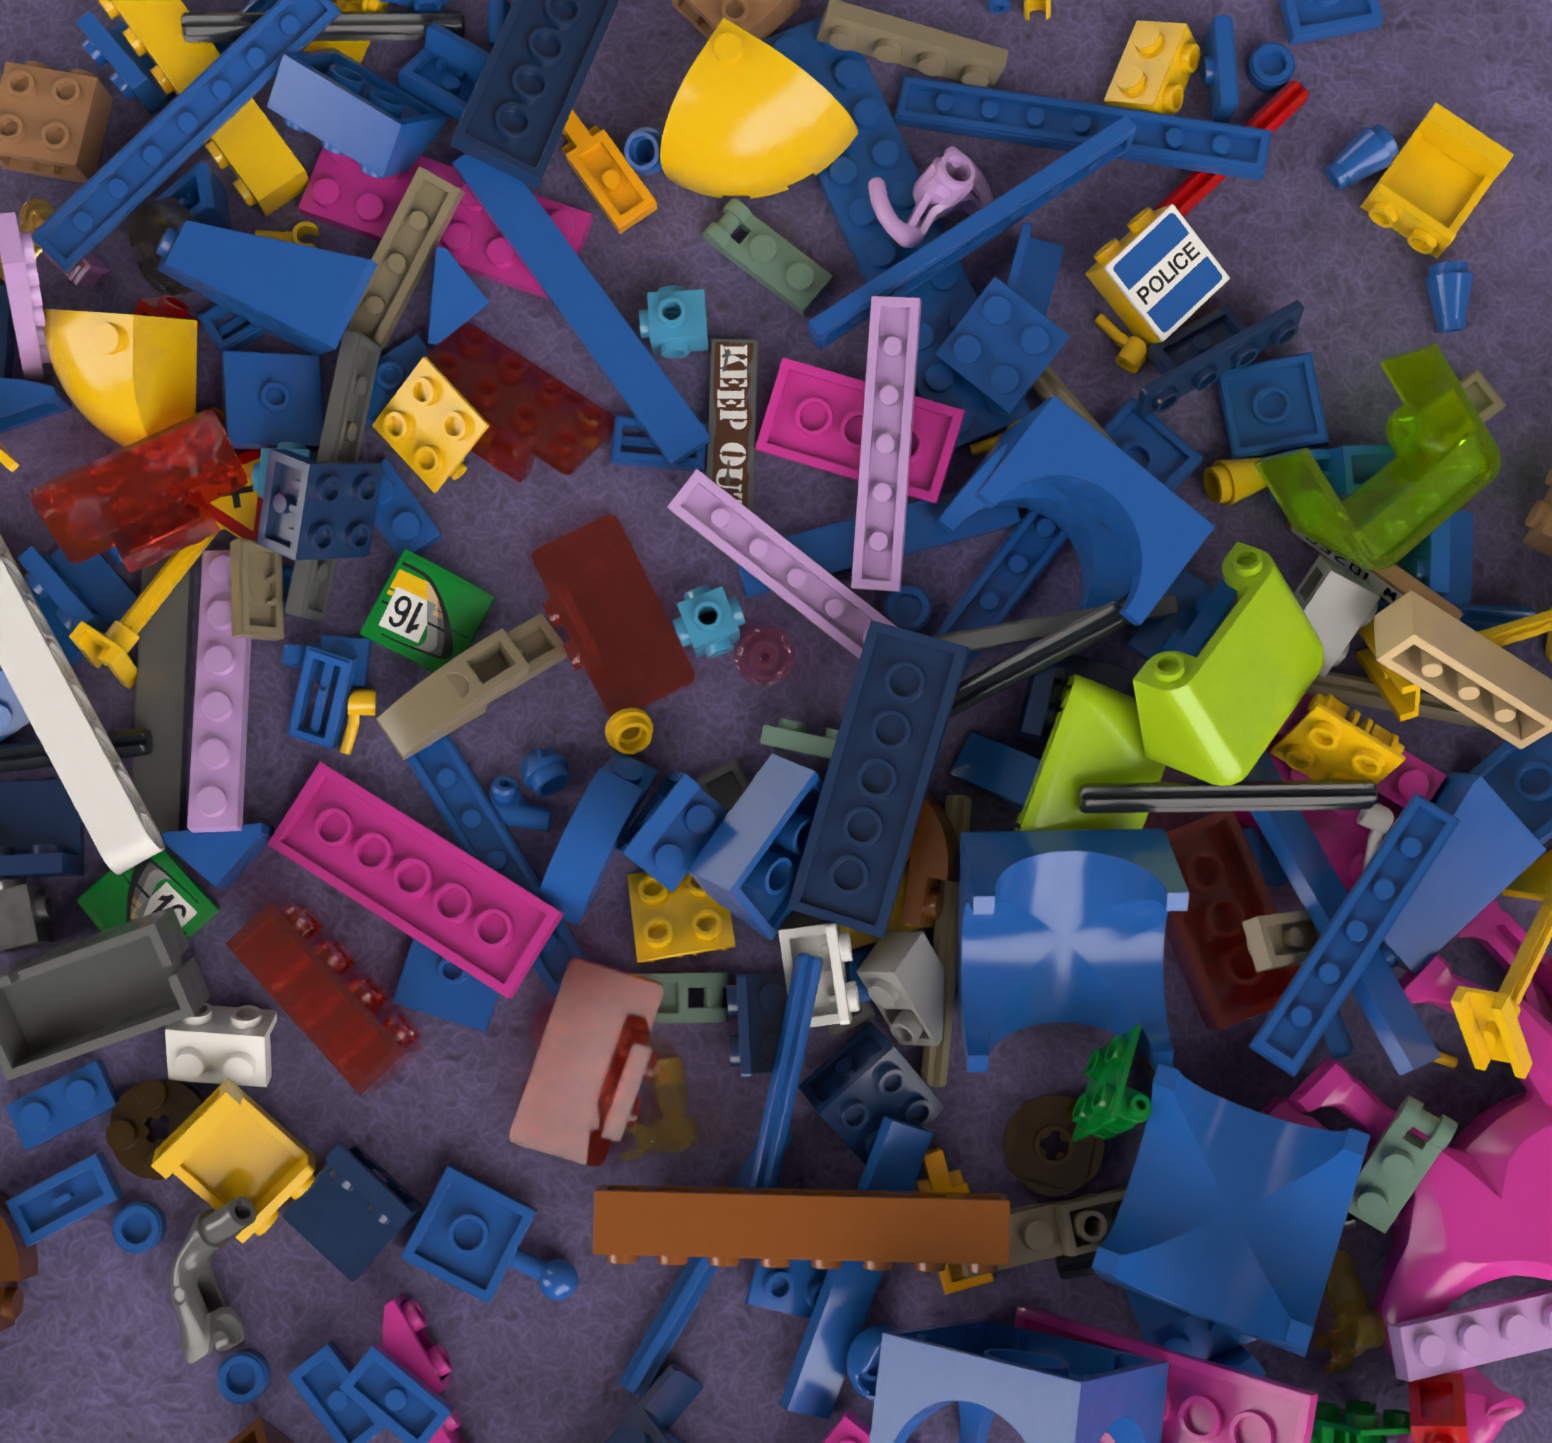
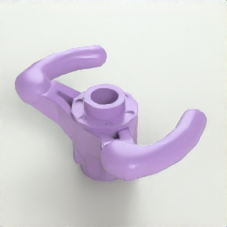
M955 146L948 147L944 151L943 157H936L915 182L912 195L916 205L906 223L901 221L894 212L887 196L885 181L880 177H874L868 183L870 201L877 219L886 232L904 248L920 246L932 222L939 218L946 217L948 214L960 210L973 215L994 201L990 186L981 170L967 155ZM923 213L926 214V215L922 218V220H920L922 214H923Z

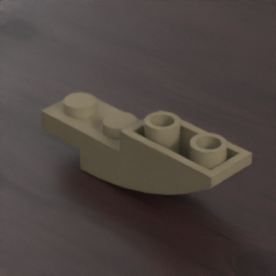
M540 613L507 633L501 628L465 650L393 703L376 718V722L402 760H405L485 713L487 704L566 659L569 649L545 616Z
M1127 1187L1096 1191L1011 1208L1010 1265H998V1271L1057 1256L1066 1255L1072 1257L1097 1251L1098 1246L1100 1247L1104 1243L1112 1228ZM962 1264L964 1276L971 1278L988 1274L968 1272L966 1264Z

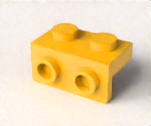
M1136 21L1104 98L1107 106L1173 116L1179 112L1183 104L1184 90L1191 73L1196 71L1200 61V48L1187 23Z

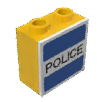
M1173 204L1154 211L1147 207L1138 213L1127 224L1131 231L1120 241L1115 238L1099 249L1093 256L1097 263L1085 273L1135 337L1142 339L1146 345L1165 341L1230 279Z

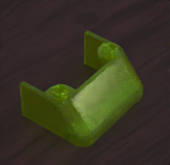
M1436 343L1386 357L1380 362V365L1403 401V404L1390 414L1386 424L1387 439L1397 456L1342 502L1337 497L1307 447L1262 458L1254 464L1296 531L1364 570H1378L1393 566L1493 481L1500 471L1501 454L1499 448Z

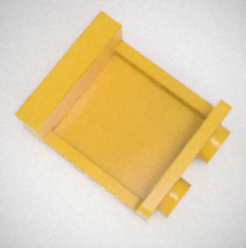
M1436 102L1360 207L1368 212L1371 220L1377 225L1384 228H1392L1406 237L1408 244L1417 252L1431 254L1438 258L1452 243L1460 227L1492 182L1505 169L1514 154Z
M229 1078L155 1150L151 1167L165 1179L173 1173L215 1210L235 1198H248L255 1207L256 1220L235 1233V1238L242 1244L253 1233L257 1236L265 1233L278 1218L279 1212L277 1209L290 1196L294 1200L302 1196L315 1180L313 1175L315 1171V1155Z

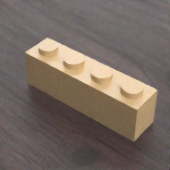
M1412 590L1374 616L1376 661L1519 749L1525 748L1552 732V679Z

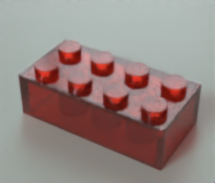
M1218 811L1166 832L1188 888L1189 899L1187 911L1168 912L1165 933L1206 1029L1220 1031L1273 1009L1301 966L1296 965L1256 972L1252 956L1247 948V938L1242 922L1257 916L1278 913L1234 811Z
M270 902L225 944L359 1095L382 1089L424 1050L417 1041L421 1036L420 1031L404 1014L396 1017L384 1003L389 997L373 979L368 977L363 981L352 969L356 960L342 944L336 941L331 945L319 932L324 925L312 910L305 905L299 909L293 903Z

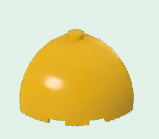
M723 17L689 69L672 103L662 135L660 161L666 177L685 189L716 198H723V196H750L753 199L789 190L787 186L806 178L812 173L816 176L832 164L848 148L858 135V130L844 107L813 77L783 54Z
M43 309L46 326H43L51 363L66 394L87 420L104 435L137 454L162 462L183 465L195 464L193 424L196 419L197 320Z

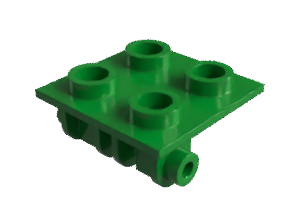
M1137 1024L1120 1036L1116 1035L1111 1042L1102 1048H1096L1089 1057L1085 1069V1075L1090 1078L1086 1093L1079 1097L1072 1113V1121L1077 1123L1072 1141L1077 1142L1090 1134L1103 1140H1110L1119 1133L1133 1128L1137 1123H1142L1150 1117L1152 1107L1148 1097L1139 1091L1125 1086L1142 1028L1141 1025Z
M1346 1400L1345 1409H1339V1405L1334 1403L1317 1401L1311 1443H1387L1386 1435L1412 1434L1410 1411L1384 1409L1383 1413L1377 1412L1376 1403L1361 1400Z

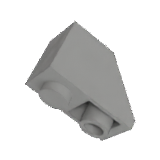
M1319 555L1294 592V596L1323 642L1324 665L1318 675L1325 678L1333 666H1338L1345 659L1350 648V641L1360 626H1366L1373 619L1381 597L1369 581Z
M923 931L887 932L884 938L879 939L856 972L866 987L870 998L876 1004L890 1027L892 1035L900 1045L939 1046L943 1039L944 967Z

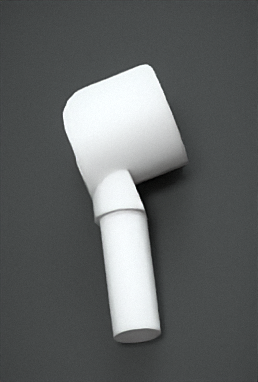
M1379 803L1375 804L1371 809H1361L1357 818L1358 824L1371 829L1367 838L1363 870L1380 846L1383 835L1390 829L1394 819L1391 810Z

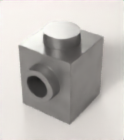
M25 878L0 881V954H12L55 943L51 921L56 918V907L51 894L45 892L44 886L26 884Z

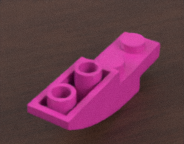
M402 1292L385 1304L382 1331L383 1348L439 1394L453 1380L449 1373L453 1370L452 1361L445 1348L440 1343L433 1345L424 1327L428 1325V1321L419 1303L415 1299L408 1301ZM456 1408L428 1443H466L458 1430V1427L461 1426V1420Z

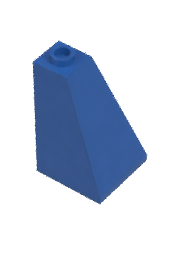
M187 220L176 231L168 227L155 251L156 254L162 257L156 270L308 355L317 356L337 348L378 265L366 258Z
M1439 769L1440 772L1447 776L1430 802L1461 821L1379 946L1391 970L1397 966L1415 974L1546 851V848L1479 775Z

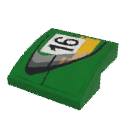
M405 549L359 634L433 673L469 649L495 597L442 567Z
M166 846L164 850L119 875L110 869L77 898V902L101 931L173 906L186 939L220 911V906L186 872V866Z

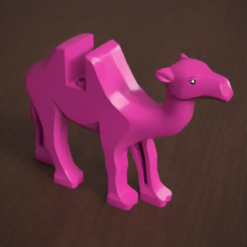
M1495 898L1452 939L1468 938L1478 941L1499 963L1507 975L1527 933L1509 912L1501 910L1499 902ZM1546 952L1519 1004L1521 1011L1517 1019L1533 1062L1526 1079L1519 1078L1526 1090L1494 1104L1477 1115L1462 1129L1451 1144L1440 1152L1392 1223L1394 1241L1375 1298L1374 1321L1382 1345L1393 1364L1387 1325L1447 1312L1451 1303L1464 1293L1478 1285L1498 1278L1518 1275L1552 1280V958ZM1438 953L1428 960L1415 974L1407 971L1398 980L1411 1004H1431L1454 1015L1455 1012L1451 999L1458 986L1493 991L1454 974L1451 965ZM1331 1058L1324 1059L1289 1098L1277 1095L1260 1111V1113L1292 1123L1328 1130L1313 1117L1304 1115L1302 1112H1311L1323 1107H1335L1353 1121L1361 1132L1371 1135L1369 1144L1372 1148L1396 1113V1111L1386 1106L1361 1080L1352 1077L1349 1070L1338 1060ZM1414 1127L1408 1130L1423 1140L1427 1136ZM1366 1150L1363 1162L1370 1153L1369 1150ZM1474 1366L1448 1372L1463 1373L1466 1390L1468 1431L1471 1443H1491L1495 1440L1507 1420L1515 1418L1523 1412L1525 1405L1520 1398L1498 1389ZM1401 1434L1397 1443H1414L1412 1434Z

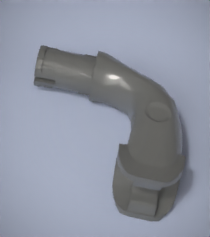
M246 1197L235 1198L217 1210H205L200 1213L194 1220L185 1240L172 1261L169 1276L171 1298L181 1328L179 1330L180 1347L189 1364L196 1363L211 1354L215 1348L218 1351L225 1352L245 1339L241 1319L231 1306H227L216 1279L212 1256L216 1250L227 1244L230 1236L254 1223L256 1220L255 1207Z

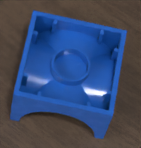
M1055 395L1001 435L935 521V523L950 534L970 515L996 506H1018L1042 514L1052 520L1061 530L1063 529L1077 553L1082 571V594L1078 610L1105 606L1114 601L1119 602L1129 592L1119 614L1134 626L1141 625L1215 528L1206 518Z
M1164 828L961 832L955 1000L967 1072H988V1058L991 1051L999 1041L1009 1034L1029 1026L1057 1022L1090 1025L1119 1036L1135 1025H1141L1142 1028L1136 1047L1146 1056L1151 1068L1157 1069L1158 1064L1173 1068L1174 1049L1168 1028L1164 995V936L1168 912L1188 910L1189 891Z
M1158 1064L1152 1082V1111L1146 1122L1132 1175L1112 1228L1104 1243L1100 1247L1098 1246L1092 1269L1105 1282L1305 1357L1371 1135L1352 1128L1344 1131H1331L1278 1119L1217 1096L1185 1078L1179 1070Z
M986 1318L886 1332L882 1334L869 1443H906L916 1427L928 1416L955 1401L959 1403L960 1412L959 1443H986L988 1432L996 1413L1013 1426L1025 1443H1099L1106 1431L1116 1443H1161L1169 1362Z

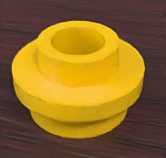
M622 709L612 715L606 723L605 736L608 743L623 754L639 753L651 742L653 723L649 715L641 709Z

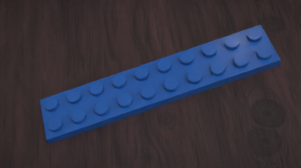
M820 16L762 41L790 59L820 83L844 107L857 127L858 135L848 148L815 177L864 283L867 284L944 234L946 230L939 218L932 222L920 246L904 248L886 232L877 219L870 201L869 181L874 177H880L885 181L890 204L897 217L906 223L916 205L912 193L914 184L920 178V175L863 54L851 50H839L830 44L817 41L819 25L823 17ZM923 213L922 216H921V218H920V220H922V218H923L926 214ZM960 260L904 296L907 298H920L922 301L915 388L917 397L965 410L966 412L954 452L1005 431L1009 425L1031 413L1025 398L1022 399L1012 413H1008L935 355L978 299Z

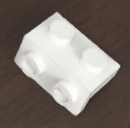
M836 923L779 930L787 994L795 957L799 953L814 954L823 960L810 1027L839 1023L840 1025L851 1024L853 1021L852 1012L860 1011V1002L856 981L847 982L844 962L853 961L849 931L840 932L839 925Z
M205 1002L194 1016L168 1024L165 1028L168 1080L222 1084L229 1078L236 1085L267 1087L272 1077L270 1034L277 1022V1012L275 1010L260 1009L252 1005L226 1007L212 1006Z

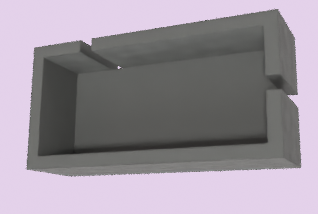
M173 906L39 953L33 959L28 957L0 967V1067L7 1081L194 1016L211 995L195 957L192 956L184 959L183 953L190 946Z

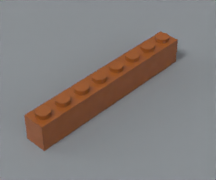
M601 1184L594 1190L593 1254L606 1255V1262L614 1264L637 1262L638 1255L657 1256V1263L663 1265H684L688 1263V1257H708L709 1265L728 1267L739 1265V1258L760 1259V1266L768 1268L789 1267L791 1259L811 1260V1267L817 1269L842 1268V1261H863L864 1269L885 1271L894 1269V1262L914 1263L915 1270L923 1272L945 1271L947 1263L966 1264L968 1272L995 1273L998 1271V1265H1010V1200L1007 1194Z

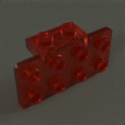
M465 323L426 356L490 425L470 451L519 483L531 472L535 456L562 474H573L613 433L614 415L473 324Z
M205 410L39 485L31 490L29 496L33 506L70 562H83L116 546L124 565L131 574L220 532L207 504L244 487L248 483V476L218 417L213 411Z
M609 514L537 548L533 552V563L550 596L542 604L554 628L564 625L571 641L564 644L563 647L575 671L583 667L585 668L610 717L622 709H642L694 682L695 672L616 516Z
M579 957L572 958L568 962L509 1131V1138L513 1144L592 1167H598L604 1163L611 1141L620 1142L625 1127H634L641 1107V1098L636 1097L642 1080L650 1081L655 1070L658 1052L653 1051L650 1031L663 997V988L659 982Z

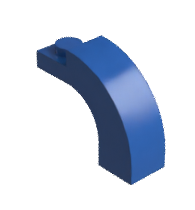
M618 750L614 751L603 769L599 768L582 796L558 843L538 892L539 898L565 913L562 917L563 919L579 926L597 897L616 848L633 816L653 786L658 774V770Z

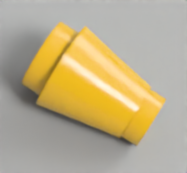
M1266 457L1216 460L1212 467L1206 468L1203 473V486L1210 502L1214 505L1222 503L1224 506H1231L1268 487Z

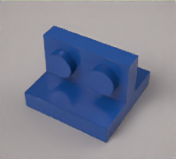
M1432 496L1417 508L1378 505L1373 509V549L1452 604H1471L1474 512L1452 511V498Z
M80 531L51 556L31 546L16 558L28 571L23 576V579L28 584L72 667L84 657L69 637L78 624L83 621L105 634L115 620L120 621L139 597L86 535Z
M1183 569L1164 594L1176 596L1178 613L1166 618L1144 621L1139 625L1125 646L1145 661L1164 651L1183 652L1197 658L1236 605L1232 600L1237 595V591L1228 586L1223 579L1212 588Z
M672 770L627 827L616 848L672 893L687 875V870L695 861L698 853L705 847L729 812L700 789L701 786L688 775Z

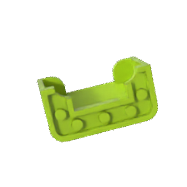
M1237 542L1222 563L1223 580L1228 586L1237 591L1238 602L1197 658L1183 652L1164 651L1152 656L1133 679L1145 757L1218 786L1234 785L1241 782L1249 774L1324 665L1323 642L1271 556L1259 548Z
M1073 674L1066 678L1059 700L1062 701L1060 707L1064 708L1063 712L1055 714L1054 726L1022 812L1018 814L1016 823L1021 824L1020 828H1015L1014 831L1143 829L1149 812L1083 813L1079 810L1078 790L1082 784L1160 782L1166 765L1145 757L1136 698L1094 680Z

